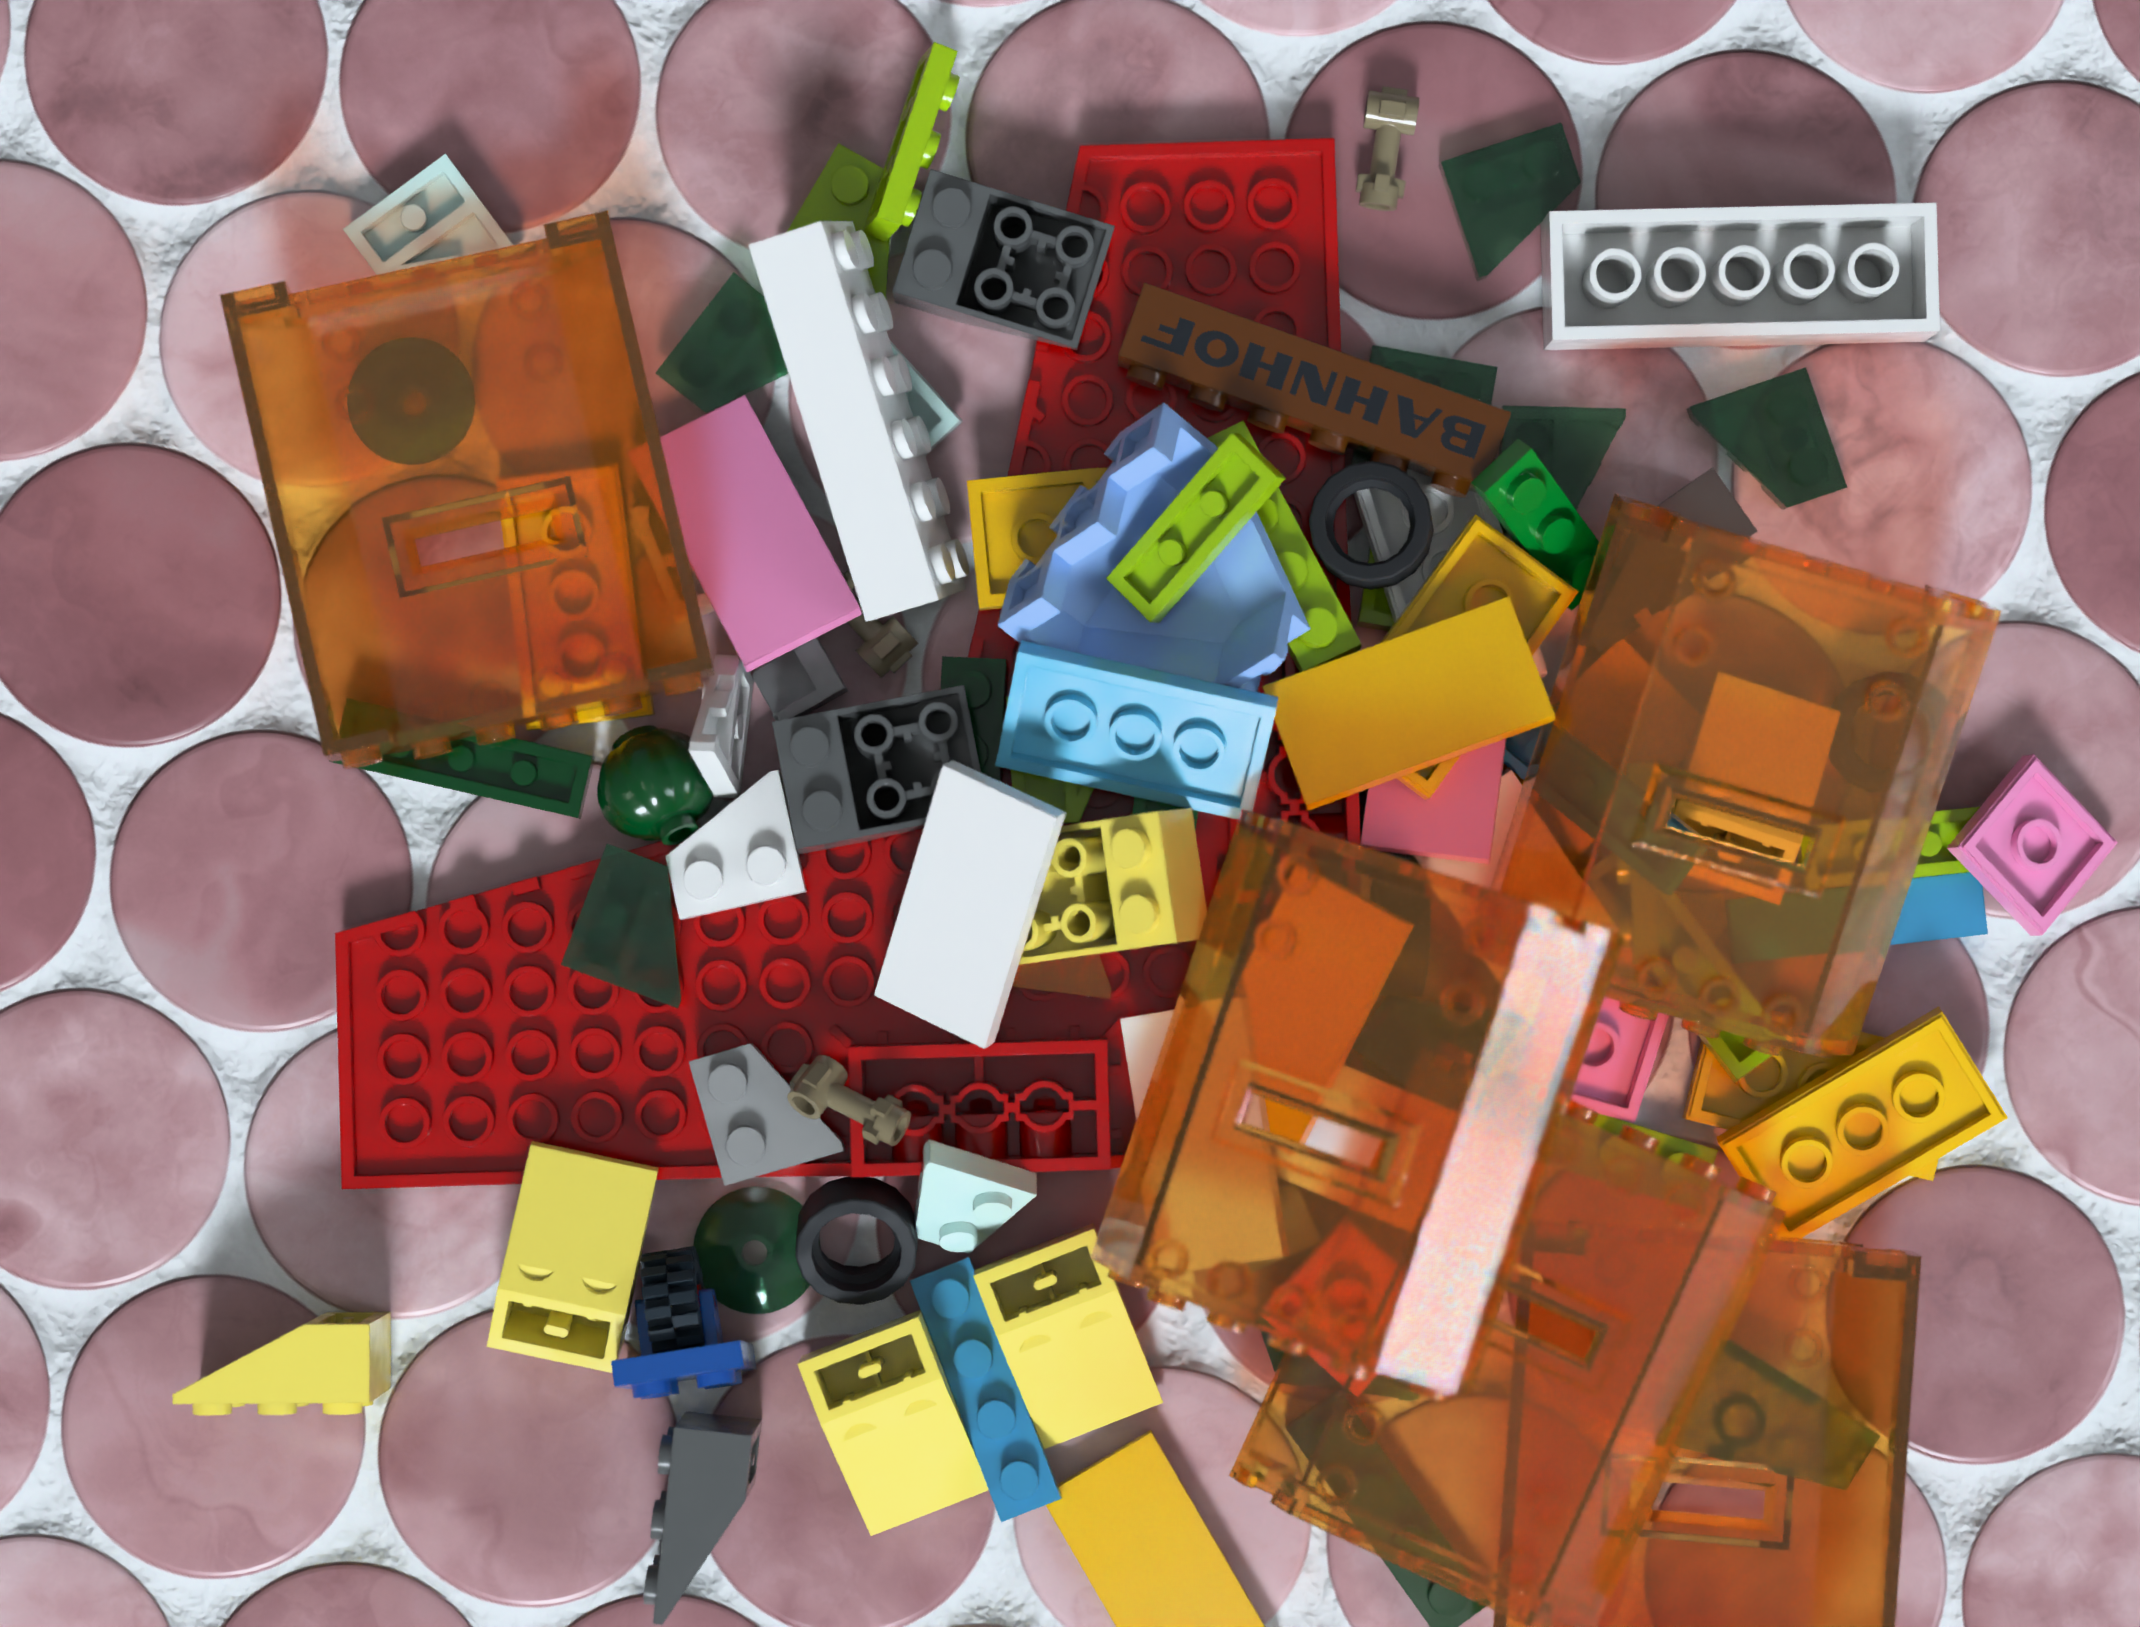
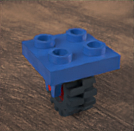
M689 1246L642 1254V1269H640L643 1283V1299L635 1300L641 1356L611 1361L614 1387L632 1389L633 1399L641 1398L643 1400L680 1394L678 1386L680 1381L696 1379L697 1387L705 1389L743 1384L741 1372L757 1369L753 1344L741 1340L723 1342L715 1289H706L705 1284H703V1272L701 1265H699V1256L695 1247Z

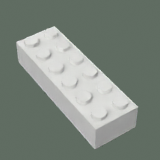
M1937 203L1549 211L1541 222L1544 350L1925 342L1940 332Z
M819 221L749 244L748 246L865 621L868 622L937 601L965 590L966 585L963 577L969 575L968 560L961 542L958 539L951 540L944 518L945 515L950 514L948 495L939 477L932 479L925 456V454L931 452L930 437L923 419L920 416L913 417L905 393L912 390V380L903 356L901 354L894 355L887 333V330L893 328L892 314L883 293H875L868 272V268L874 266V258L865 233L862 230L856 231L853 221Z

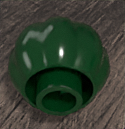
M645 725L629 730L613 743L612 751L606 756L601 766L597 786L598 804L603 816L612 827L624 835L640 838L645 841L661 839L662 843L667 846L684 842L698 830L696 822L709 810L713 799V792L688 751L690 736L670 729H658L656 726Z

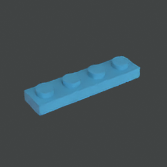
M968 1257L909 1281L1000 1521L1003 1522L1060 1500L1062 1496L1040 1438L994 1332L973 1277L975 1270L973 1262Z

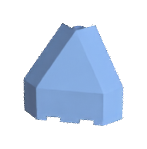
M1162 403L1117 435L1104 453L1113 461L1094 487L1088 490L1080 485L1049 526L1057 534V537L1037 564L1034 565L1031 561L1025 559L1009 580L997 625L1019 643L1022 640L1258 692L1261 674L1268 675L1272 673L1283 662L1288 652L1287 643L1310 630L1309 624L1257 512L1160 623H1150L1106 579L1218 449L1216 445L1165 403Z

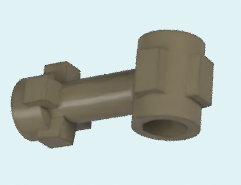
M1382 86L1381 92L1368 91L1363 128L1376 130L1370 174H1358L1355 192L1360 193L1359 205L1362 207L1380 211H1394L1397 209L1398 198L1403 199L1406 181L1395 178L1401 134L1414 135L1420 99L1419 97L1407 96L1408 90Z
M848 570L845 573L841 571L852 591L855 586L851 573ZM853 593L860 606L862 615L846 623L864 641L855 651L880 678L885 676L890 670L893 673L897 672L912 657L910 651L919 643L893 616L884 624L878 618L866 622L859 598Z
M818 1055L810 1065L803 1064L790 1081L791 1091L788 1093L787 1099L799 1114L809 1119H818L828 1106L865 1125L862 1129L863 1138L876 1145L879 1141H882L890 1146H895L902 1139L908 1128L911 1112L902 1108L901 1100L888 1094L884 1099L878 1097L874 1101L844 1086L848 1080V1074L840 1063L829 1056Z

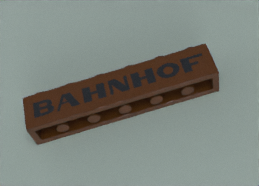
M1145 282L1118 354V366L1128 369L1126 378L1136 384L1154 390H1162L1164 383L1171 384L1189 391L1186 399L1203 408L1223 412L1225 404L1250 412L1247 421L1255 426L1276 433H1284L1286 426L1309 433L1308 443L1319 449L1339 455H1344L1347 447L1371 455L1370 461L1395 465L1404 472L1410 469L1432 477L1430 482L1432 488L1460 498H1466L1469 490L1478 493L1471 482L1495 460L1512 413Z

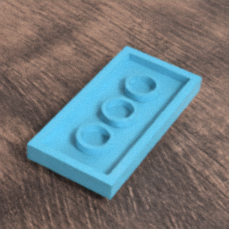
M1021 640L995 766L1250 822L1278 697Z

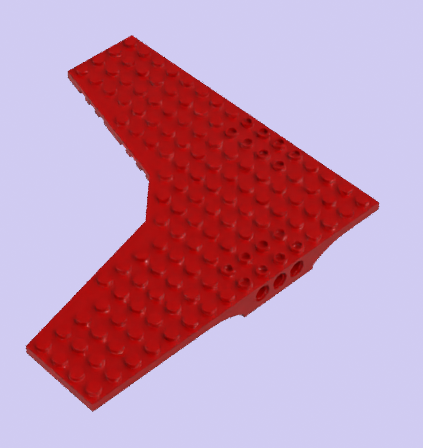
M1335 138L1080 145L1066 211L1114 225L1115 228L1077 350L1041 341L1036 343L1007 477L1089 468H1108L1113 461L1104 453L1117 435L1162 403L1169 406L1206 438L1244 421L1260 453L1286 478L1279 485V489L1352 625L1350 587L1328 572L1314 549L1309 525L1314 497L1330 476L1345 468V454L1339 455L1319 449L1308 443L1309 433L1289 426L1285 427L1284 433H1276L1255 426L1247 421L1250 412L1225 404L1223 412L1198 406L1186 399L1189 391L1171 384L1164 383L1162 390L1141 386L1126 378L1128 369L1118 366V354L1144 282L1341 352ZM1345 499L1336 511L1333 528L1335 540L1342 551L1348 555ZM1002 608L978 610L968 657L1007 659L1009 661L1007 697H1009L1020 643L997 626ZM1287 652L1285 659L1275 671L1268 675L1261 674L1258 693L1265 694L1262 686L1299 673L1289 652ZM1274 720L1250 822L1198 811L1195 832L1211 937L1018 965L995 1042L985 1049L874 996L924 828L866 842L799 854L807 892L685 920H680L666 861V855L681 843L667 846L660 841L571 866L563 870L335 933L341 1188L375 1189L522 1184L532 1141L658 1167L657 1180L722 1178L689 1061L753 1043L789 1084L803 1064L810 1065L818 1055H825L836 1060L846 1070L848 1080L844 1086L874 1101L878 1097L884 1099L889 1094L901 1100L902 1108L911 1112L910 1122L904 1136L898 1144L890 1146L882 1141H879L876 1145L864 1139L862 1129L865 1125L827 1106L820 1118L843 1140L846 1150L757 1177H881L920 1175V1172L923 1171L924 1144L928 1140L1031 1172L1111 1170L1115 1168L1144 1167L1120 1019L1230 1000L1298 864H1306L1362 895L1359 792L1308 811ZM1003 768L1002 783L1012 787L1011 769ZM1094 788L1080 823L1130 816L1133 812L1134 797ZM1079 823L1062 824V826L1072 825V824H1079ZM1362 1030L1345 1064L1364 1072Z

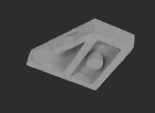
M753 1043L689 1061L724 1186L846 1150L843 1140L820 1117L818 1119H809L799 1114L790 1105L787 1099V1095L791 1091L790 1084L777 1072L774 1065Z

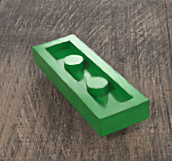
M1516 439L1471 482L1516 545L1579 591L1567 607L1571 611L1617 569L1616 564L1533 449L1520 439Z

